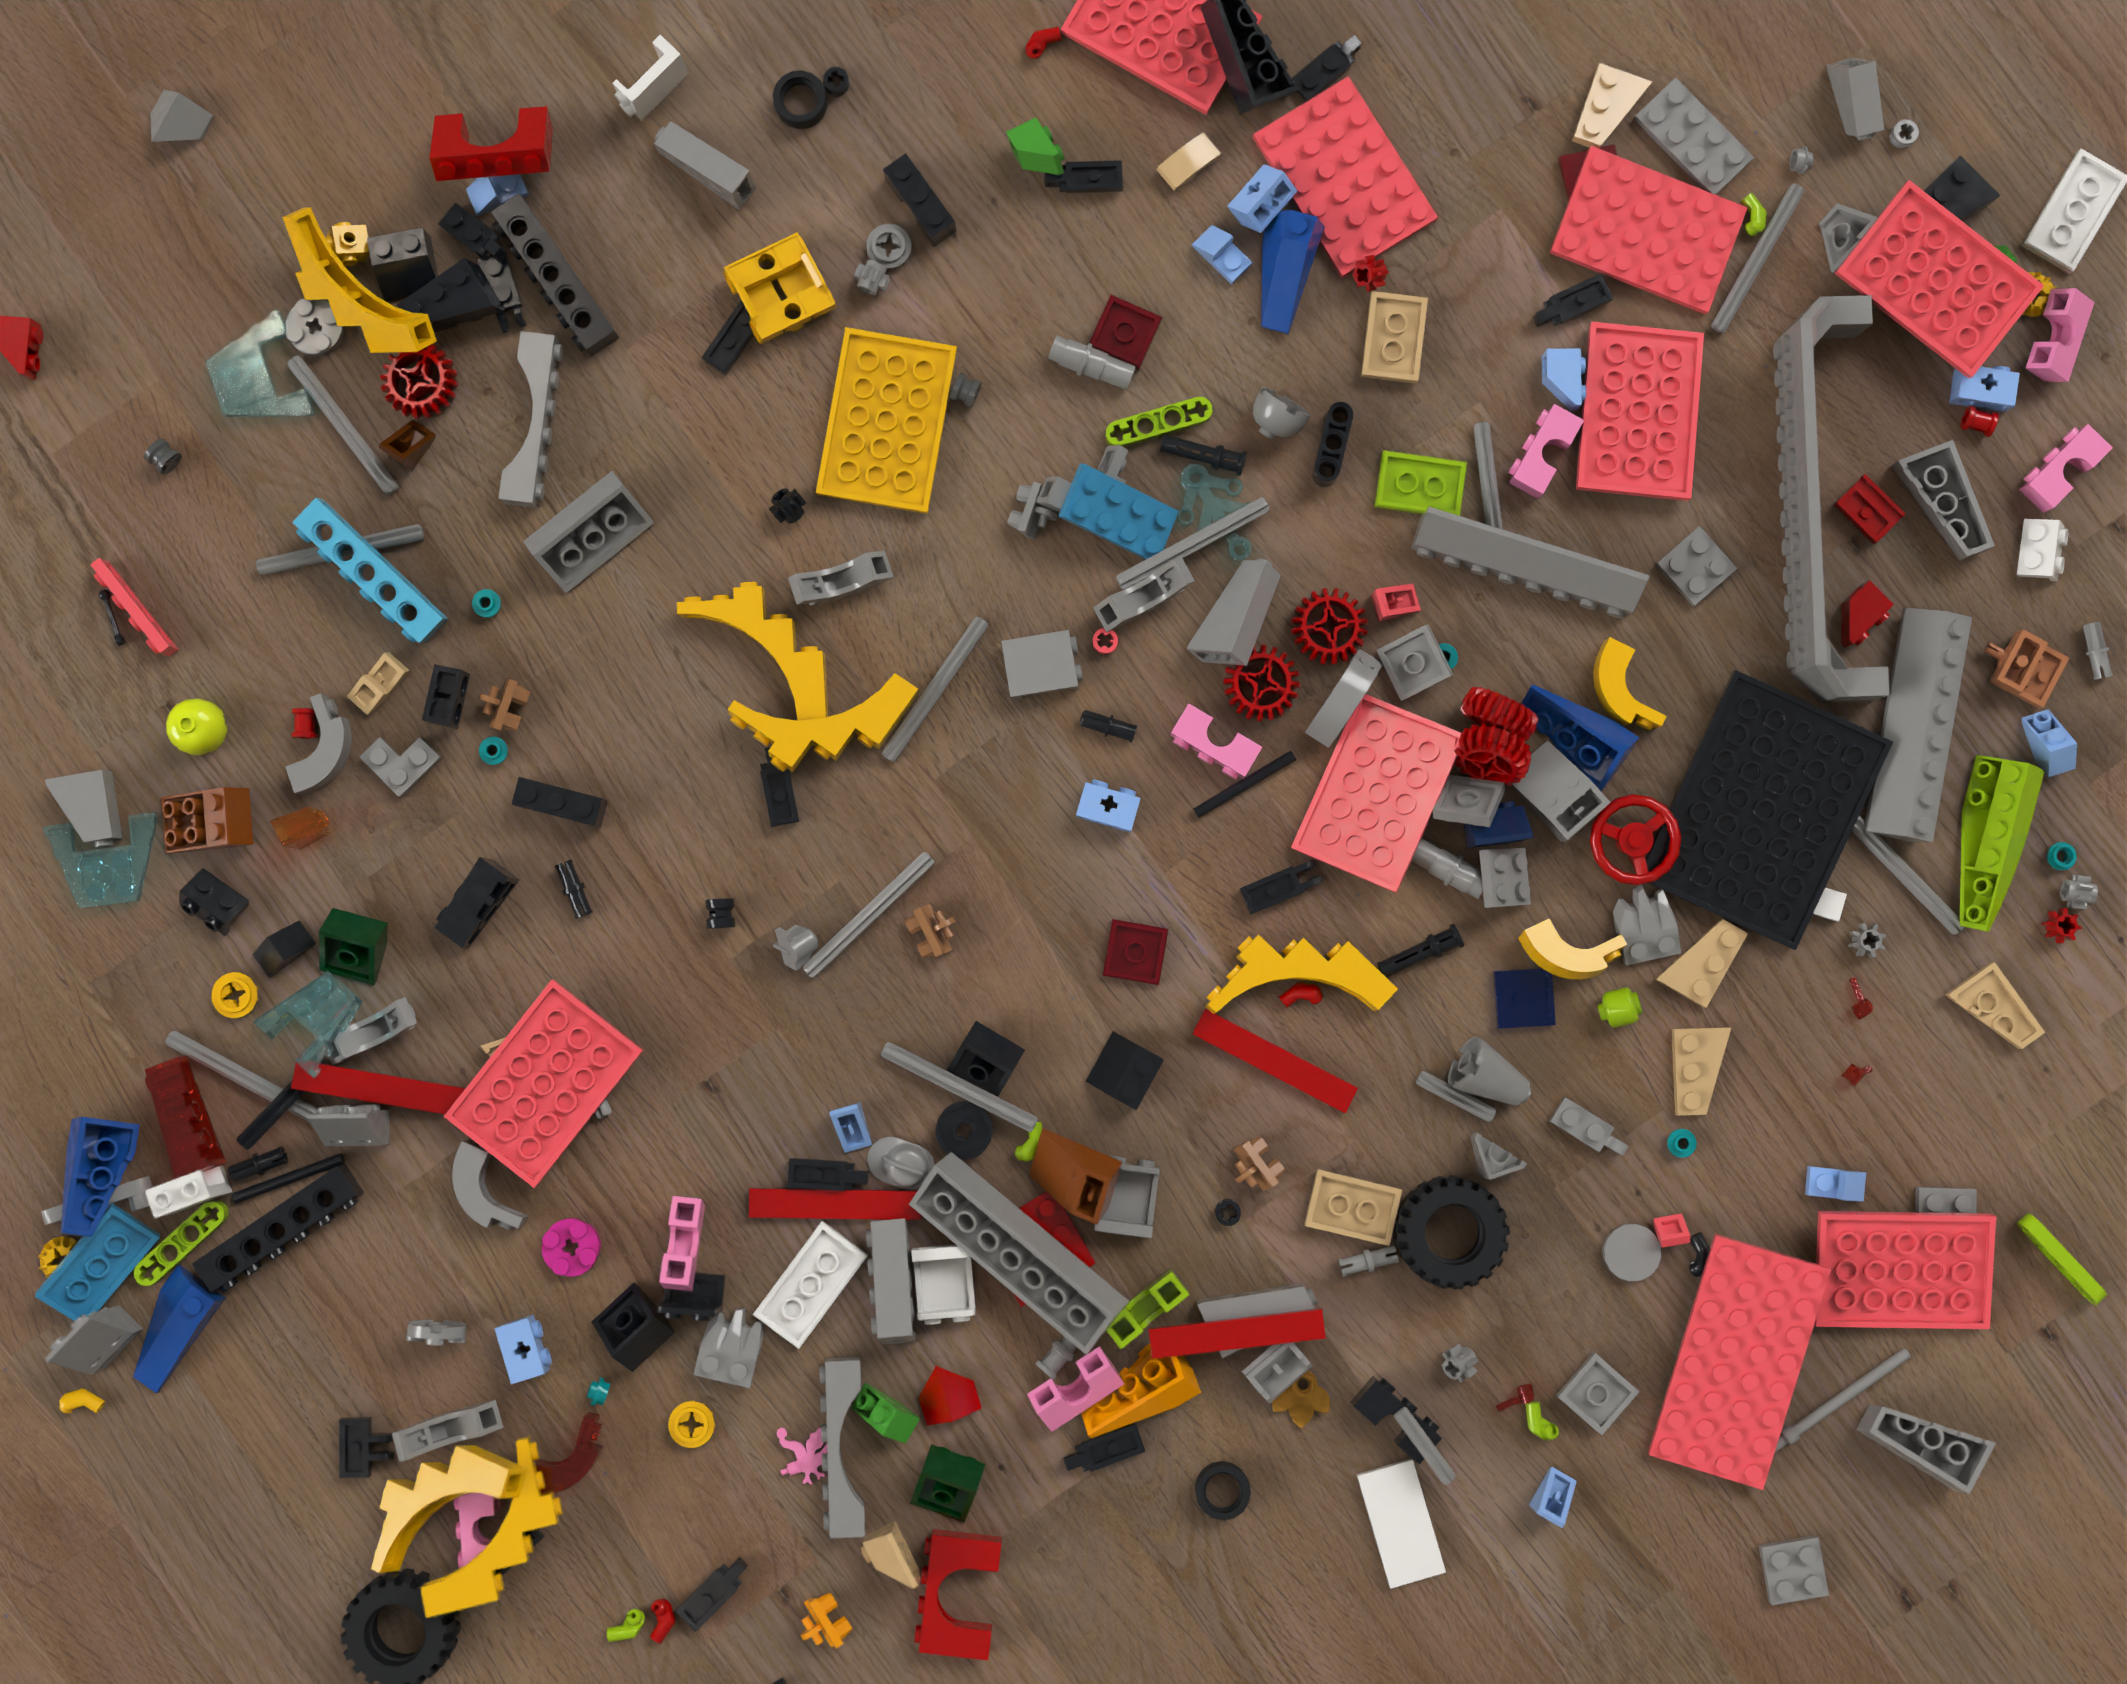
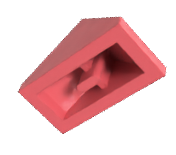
M1414 584L1379 588L1371 595L1378 623L1421 611Z

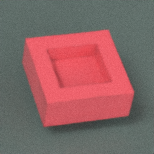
M1682 1213L1653 1218V1227L1662 1248L1690 1243V1233Z

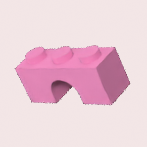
M2077 288L2051 289L2043 316L2050 321L2052 326L2051 339L2049 342H2034L2026 369L2044 382H2069L2095 302Z
M1556 404L1549 411L1544 409L1536 422L1540 426L1535 435L1530 433L1522 449L1526 450L1521 460L1516 458L1508 472L1512 475L1509 484L1539 499L1557 470L1544 461L1542 456L1543 447L1555 445L1566 450L1571 445L1584 420Z
M2089 424L2080 429L2072 428L2062 438L2065 443L2059 449L2054 447L2043 457L2045 463L2039 469L2037 467L2033 468L2023 478L2026 483L2019 490L2043 513L2055 508L2073 489L2063 475V468L2066 463L2075 466L2081 473H2084L2094 468L2113 448Z
M1188 703L1170 736L1174 737L1173 743L1184 750H1188L1189 747L1199 752L1197 757L1210 765L1213 762L1224 767L1222 772L1235 780L1238 776L1243 779L1261 751L1262 746L1240 733H1237L1234 740L1227 746L1219 747L1213 745L1207 737V728L1213 717Z
M672 1197L668 1222L670 1227L669 1245L667 1253L663 1255L659 1280L664 1289L693 1291L705 1204L702 1199Z
M1100 1346L1076 1361L1080 1369V1375L1073 1383L1059 1386L1051 1378L1027 1394L1036 1413L1051 1432L1124 1385L1115 1366Z
M469 1493L454 1499V1508L459 1510L460 1521L456 1523V1537L458 1540L461 1539L462 1550L458 1553L459 1568L468 1564L492 1541V1539H488L481 1534L479 1520L484 1516H494L501 1510L500 1498L484 1493Z

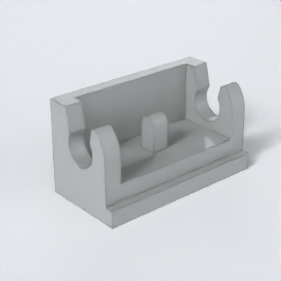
M1292 1342L1272 1345L1242 1372L1270 1404L1312 1368L1313 1365L1296 1344Z

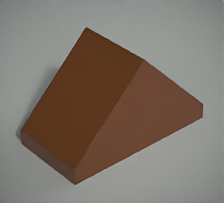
M412 419L381 442L379 448L391 458L413 471L434 441L436 434Z

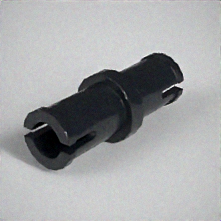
M571 859L564 862L568 874L565 872L562 863L554 867L564 887L562 893L564 896L567 895L575 919L583 917L579 905L582 906L585 916L593 913L583 890L586 887L584 883H580Z

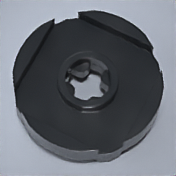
M961 1101L953 1103L938 1118L935 1130L936 1139L941 1149L947 1154L952 1152L959 1159L964 1160L975 1158L982 1154L991 1142L993 1134L992 1120L985 1109L971 1102ZM964 1122L966 1126H972L973 1130L969 1132V1138L957 1135L956 1131L960 1129L959 1123Z

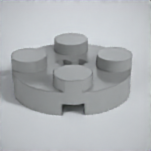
M300 299L291 309L286 320L287 338L299 351L309 356L319 357L324 355L323 353L335 350L341 344L345 335V326H337L329 302L323 299ZM318 321V324L322 326L321 331L316 330L314 334H310L311 329L309 325Z
M434 1319L412 1320L408 1323L407 1341L420 1342L426 1339L427 1345H444V1340H448L450 1343L466 1342V1324L463 1322L452 1320L433 1322Z

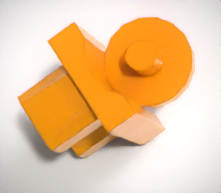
M826 1593L817 1598L810 1597L803 1603L816 1623L813 1624L809 1615L801 1620L806 1628L800 1634L802 1639L807 1640L812 1637L815 1644L819 1645L824 1641L819 1633L821 1631L830 1647L834 1646L837 1649L844 1644L842 1639L847 1636L852 1627L845 1616L839 1617L832 1623L826 1614L838 1607L833 1595Z

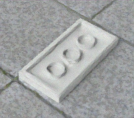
M2082 148L2079 149L2021 246L2068 274L2074 272L2127 183V175Z
M822 1221L753 1315L799 1349L867 1258L868 1254Z
M1409 1458L1356 1474L1390 1589L1446 1573L1413 1459Z

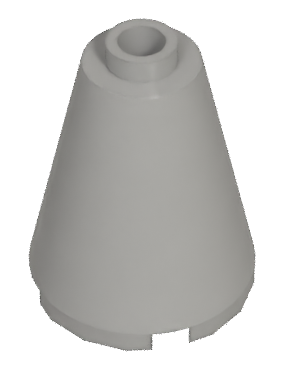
M1474 1036L1465 1042L1459 1052L1463 1053L1459 1062L1454 1059L1448 1073V1083L1456 1090L1514 1106L1525 1103L1530 1097V1082L1490 1044L1478 1036Z

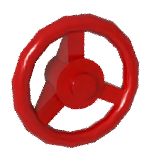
M1630 794L1615 798L1598 813L1592 824L1590 845L1594 860L1606 875L1620 883L1639 886L1655 882L1671 870L1680 854L1682 837L1678 821L1666 805L1651 796ZM1633 805L1647 807L1657 813L1643 824L1634 822L1627 824L1622 829L1606 823L1609 817L1619 809ZM1666 823L1670 835L1668 853L1661 864L1648 871L1644 855L1653 846L1654 838L1652 833ZM1602 835L1616 841L1617 848L1623 854L1628 855L1635 874L1623 872L1611 864L1604 854L1601 843Z

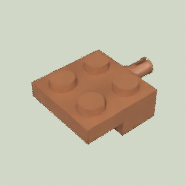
M2024 629L2014 633L2006 648L2002 649L1989 641L1983 650L1984 653L1998 659L1997 667L1989 682L2038 709L2044 708L2069 657L2048 647V642Z

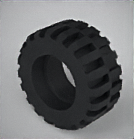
M1439 1176L1432 1178V1181L1422 1182L1417 1185L1418 1189L1408 1193L1405 1197L1407 1199L1403 1206L1400 1205L1397 1212L1399 1218L1398 1221H1395L1394 1230L1397 1231V1238L1395 1240L1404 1262L1420 1278L1444 1289L1449 1287L1459 1290L1463 1289V1286L1468 1285L1473 1287L1479 1284V1280L1491 1277L1493 1275L1491 1271L1495 1266L1500 1267L1503 1262L1501 1257L1503 1252L1508 1250L1509 1243L1506 1242L1507 1235H1510L1509 1226L1505 1221L1507 1216L1504 1209L1498 1204V1199L1480 1184L1458 1176ZM1447 1205H1458L1466 1208L1474 1216L1478 1225V1236L1475 1245L1466 1255L1458 1259H1445L1437 1256L1429 1248L1425 1238V1228L1430 1216L1437 1209Z
M407 1568L402 1572H387L384 1576L380 1575L372 1580L349 1603L346 1609L348 1613L343 1617L341 1627L345 1628V1631L340 1635L341 1644H347L348 1647L343 1653L346 1660L352 1659L355 1663L352 1669L356 1674L361 1671L366 1675L364 1681L373 1684L375 1681H378L380 1684H422L444 1665L451 1656V1652L455 1649L458 1642L456 1636L461 1628V1623L456 1621V1618L460 1615L459 1610L426 1618L421 1587L424 1583L431 1581L429 1580V1573L421 1571L417 1575L414 1574V1569ZM388 1604H402L410 1607L420 1616L425 1627V1642L417 1652L399 1653L390 1649L382 1641L378 1633L377 1618L383 1607Z

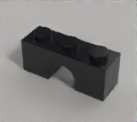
M906 153L883 169L885 181L901 202L904 201L917 221V225L933 247L956 232L955 220Z
M519 777L511 805L601 828L608 800Z
M1372 1376L1352 1399V1405L1375 1426L1383 1417L1395 1414L1399 1409L1406 1407L1434 1446L1442 1439L1437 1433L1440 1427L1427 1416L1422 1420L1415 1413L1418 1408L1406 1397L1400 1400L1395 1396L1393 1392L1396 1388L1385 1378L1378 1381ZM1402 1429L1394 1441L1420 1465L1424 1457Z

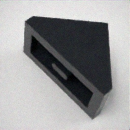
M297 921L266 937L253 953V956L268 977L271 978L317 943L303 923Z

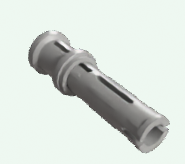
M1064 1336L1060 1341H1054L1052 1349L1042 1360L1038 1359L1035 1363L1044 1373L1055 1380L1057 1378L1056 1373L1067 1361L1071 1362L1073 1360V1352L1077 1349V1346Z

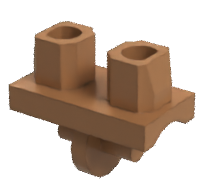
M506 679L499 699L496 698L500 688L491 686L488 696L480 693L478 699L486 702L483 713L491 715L493 706L496 705L490 728L517 731L521 717L507 712L510 702L525 706L530 695L528 690L517 685V681Z
M931 904L914 910V914L905 921L911 934L923 930L927 940L917 945L922 958L934 955L938 957L953 950L948 939L954 936L949 927L956 922L954 917L946 920L941 910L935 913Z
M1258 1137L1250 1142L1248 1140L1233 1149L1240 1159L1234 1164L1240 1172L1234 1179L1237 1183L1246 1180L1251 1188L1258 1184L1261 1190L1265 1191L1279 1183L1277 1179L1283 1174L1285 1168L1276 1158L1267 1164L1262 1160L1260 1156L1269 1149L1262 1137Z

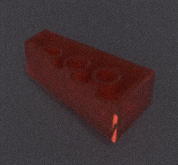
M187 1056L175 1057L145 1069V1083L153 1098L174 1179L200 1170L204 1172L227 1163Z

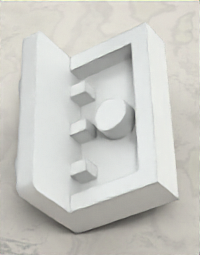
M2024 519L2017 575L2019 577L2049 578L2051 581H2058V575L2063 574L2065 559L2061 557L2062 546H2066L2068 542V529H2065L2060 520Z

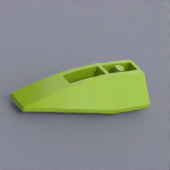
M1976 755L1962 808L1959 926L1986 932L1990 931L2020 860L2045 770L2030 763Z

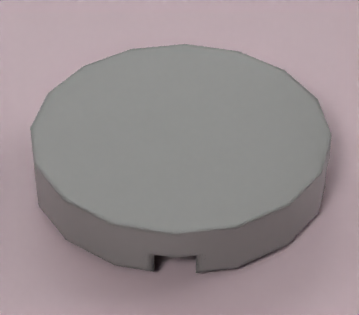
M1635 1223L1621 1224L1606 1236L1602 1247L1603 1260L1616 1277L1626 1281H1641L1651 1276L1658 1268L1661 1259V1245L1656 1235L1647 1227Z

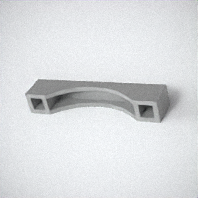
M520 332L517 360L525 371L530 385L533 401L532 420L529 433L521 450L513 461L502 470L498 499L507 505L538 508L539 500L542 501L544 498L545 486L541 482L543 473H546L548 469V456H545L546 445H550L552 440V429L549 428L550 417H554L556 409L555 400H552L553 391L558 389L559 373L556 372L557 361L561 362L563 356V346L555 335Z
M860 1356L826 1358L825 1366H820V1383H826V1395H820L821 1413H826L827 1424H821L822 1442H827V1453H822V1471H828V1483H823V1501L829 1500V1512H824V1530H830V1539L865 1537L864 1501L854 1490L847 1478L840 1451V1432L844 1417L852 1401L861 1390Z

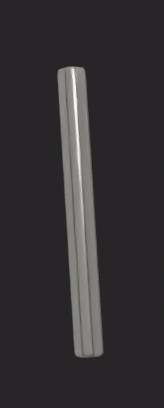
M1793 183L1788 188L1711 324L1713 330L1718 333H1724L1727 330L1805 192L1803 187Z
M298 355L287 362L288 367L383 492L391 495L399 488L397 482L304 360Z
M1260 497L1118 574L1116 580L1122 590H1125L1149 577L1171 560L1180 556L1183 559L1265 515L1270 511L1267 501Z
M415 524L362 537L376 550L423 540L424 531L422 526ZM350 545L343 548V557L354 555L353 548ZM316 546L258 559L256 567L259 574L267 575L325 562V560L317 553L320 548Z
M978 616L974 618L882 751V755L892 762L896 761L987 629L988 623Z
M1859 816L1852 829L1855 836L1951 934L1956 935L1961 932L1964 927L1959 926L1960 918L1878 834L1864 832L1865 821Z
M926 852L919 855L803 965L805 973L811 978L819 975L934 866L935 861Z
M171 1031L165 1040V1044L271 1102L283 1090L177 1031ZM298 1098L287 1111L309 1122L308 1114L317 1113V1107Z
M887 1042L882 1049L881 1056L902 1068L1028 1132H1032L1038 1121L1037 1116L892 1042Z

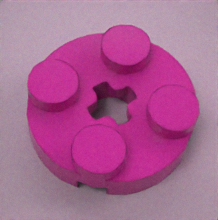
M566 1218L556 1222L544 1234L542 1239L544 1261L557 1275L573 1277L585 1273L593 1267L601 1250V1240L597 1230L591 1224H587L578 1218ZM571 1239L572 1243H578L579 1248L575 1249L576 1255L565 1252L566 1240Z

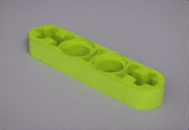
M1194 397L1116 420L1108 425L1106 440L1110 446L1120 445L1127 447L1161 437L1164 434L1168 435L1202 425L1211 418L1212 404L1207 398ZM1196 404H1200L1201 408H1207L1204 411V417H1199L1198 413L1189 415L1190 421L1185 422V413L1182 408L1187 407V413L1194 411ZM1170 411H1174L1180 415L1181 420L1179 424L1170 426L1164 420L1165 415ZM1143 419L1150 420L1154 426L1153 430L1148 434L1141 433L1137 428L1139 421ZM1133 423L1135 438H1131V432L1124 434L1122 441H1118L1116 437L1111 438L1110 435L1114 434L1115 428H1119L1120 432L1129 430L1128 424Z
M218 1200L203 1204L136 1265L134 1269L135 1280L143 1286H150L161 1281L226 1222L229 1216L226 1204ZM209 1208H218L217 1217L219 1219H211L206 1224L201 1222V1220L206 1219L211 1214ZM190 1225L196 1226L199 1230V1237L196 1241L188 1240L185 1235L186 1228ZM167 1245L175 1246L178 1251V1255L173 1261L166 1259L164 1256V1249ZM157 1262L162 1265L152 1272L153 1277L145 1278L146 1269L144 1267H152Z
M2026 1213L2016 1223L2020 1230L2089 1302L2098 1305L2107 1296L2105 1290L2038 1219L2030 1213Z

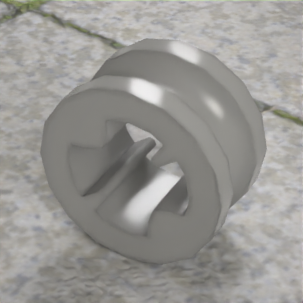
M1901 120L1891 129L1889 138L1895 147L1904 149L1917 139L1919 130L1913 121ZM1901 128H1903V132L1908 130L1910 133L1907 140H1905V136L1903 138L1899 136Z

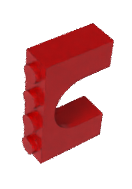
M548 107L519 108L516 132L508 140L492 146H476L469 143V133L463 113L435 115L429 159L436 181L550 172L553 127Z
M933 1529L932 1537H926L924 1555H930L929 1566H923L921 1584L926 1585L925 1596H919L918 1613L923 1614L922 1625H916L914 1643H920L919 1653L988 1661L992 1624L963 1621L950 1616L940 1603L938 1588L944 1578L956 1570L974 1569L998 1572L1002 1544L1001 1536Z

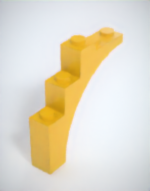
M311 207L301 208L282 217L302 269L295 274L305 300L328 299L337 326H361L370 353L418 352L437 342L428 314L413 313L394 307L373 294L347 270L330 247Z
M757 582L740 583V587H734V599H730L729 595L712 596L713 600L701 601V597H685L684 602H677V614L681 618H703L724 623L746 633L763 645L775 658L788 680L795 701L797 720L828 717L825 653L818 651L816 646L801 647V652L796 651L795 622L792 618H788L787 614H774L770 616L771 619L766 620L765 590L762 586H757Z
M894 673L878 692L863 703L843 713L822 719L790 720L775 718L753 711L735 700L729 706L728 713L731 716L730 721L742 730L745 727L755 733L753 737L763 745L768 746L769 743L772 744L768 753L772 758L770 762L781 771H785L787 768L794 772L812 745L815 746L814 751L826 760L831 757L835 761L855 734L858 735L857 740L871 749L872 746H875L877 749H880L918 696V688Z
M1257 935L1253 939L1248 936L1237 947L1241 952L1236 958L1243 964V967L1241 968L1237 964L1227 974L1226 977L1229 981L1224 987L1221 988L1217 985L1207 995L1206 998L1209 1002L1205 1007L1212 1014H1215L1234 997L1250 988L1273 981L1296 979L1317 981L1337 987L1355 996L1370 1009L1376 1011L1388 1001L1398 988L1349 941L1342 945L1337 942L1327 952L1326 955L1329 959L1326 960L1304 938L1298 942L1294 939L1290 941L1282 950L1285 954L1282 957L1260 935Z
M530 1436L519 1438L516 1441L518 1465L527 1468L519 1497L512 1499L509 1512L501 1528L482 1552L468 1564L451 1574L423 1584L421 1593L426 1618L498 1600L501 1596L500 1591H504L502 1574H496V1569L528 1562L530 1558L529 1553L534 1552L531 1535L526 1536L525 1531L557 1524L559 1521L558 1516L563 1515L560 1497L555 1498L553 1491L541 1493V1489L545 1488L543 1472H537L535 1460L539 1459L537 1443H531Z
M475 1445L456 1446L451 1457L450 1466L442 1462L421 1463L416 1482L409 1479L387 1480L379 1508L388 1513L383 1523V1530L374 1554L371 1569L378 1573L399 1571L407 1549L419 1529L432 1514L446 1503L469 1493H484L497 1498L519 1497L527 1468Z

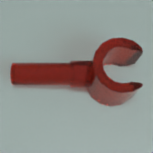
M1854 977L1849 979L1858 1003L1851 1008L1858 1019H1862L1872 1012L1873 1006L1862 994L1858 981Z
M1851 1064L1841 1076L1849 1080L1850 1084L1855 1087L1865 1074L1872 1072V1067L1858 1068L1856 1065Z
M1524 1384L1518 1386V1396L1496 1405L1498 1411L1500 1412L1515 1404L1532 1402L1534 1399L1532 1385Z

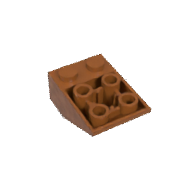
M221 787L161 797L165 854L254 845L249 788Z
M1043 1128L1029 1176L1069 1213L1098 1225L1109 1208L1122 1161Z

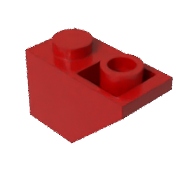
M0 316V352L19 374L29 380H36V373L39 372L41 366L40 357L38 356L39 344L43 341L41 325L31 318Z
M1871 580L1861 584L1841 604V644L1844 647L1852 644L1860 645L1870 635L1867 632L1868 629L1874 624L1879 626L1890 616L1887 611L1894 604Z

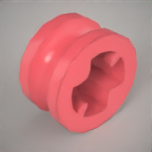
M1101 628L1093 636V647L1099 654L1108 655L1117 648L1118 637L1113 630L1106 632L1104 628ZM1100 635L1104 637L1110 635L1113 638L1110 644L1113 645L1110 648H1107L1105 645L1100 647L1097 644L1100 642L1098 637Z

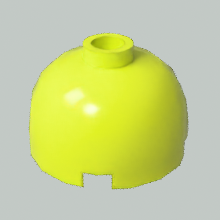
M200 698L186 699L176 704L169 712L166 720V734L170 742L182 752L194 756L203 755L208 752L211 753L219 748L227 734V725L223 717L224 713L212 702Z

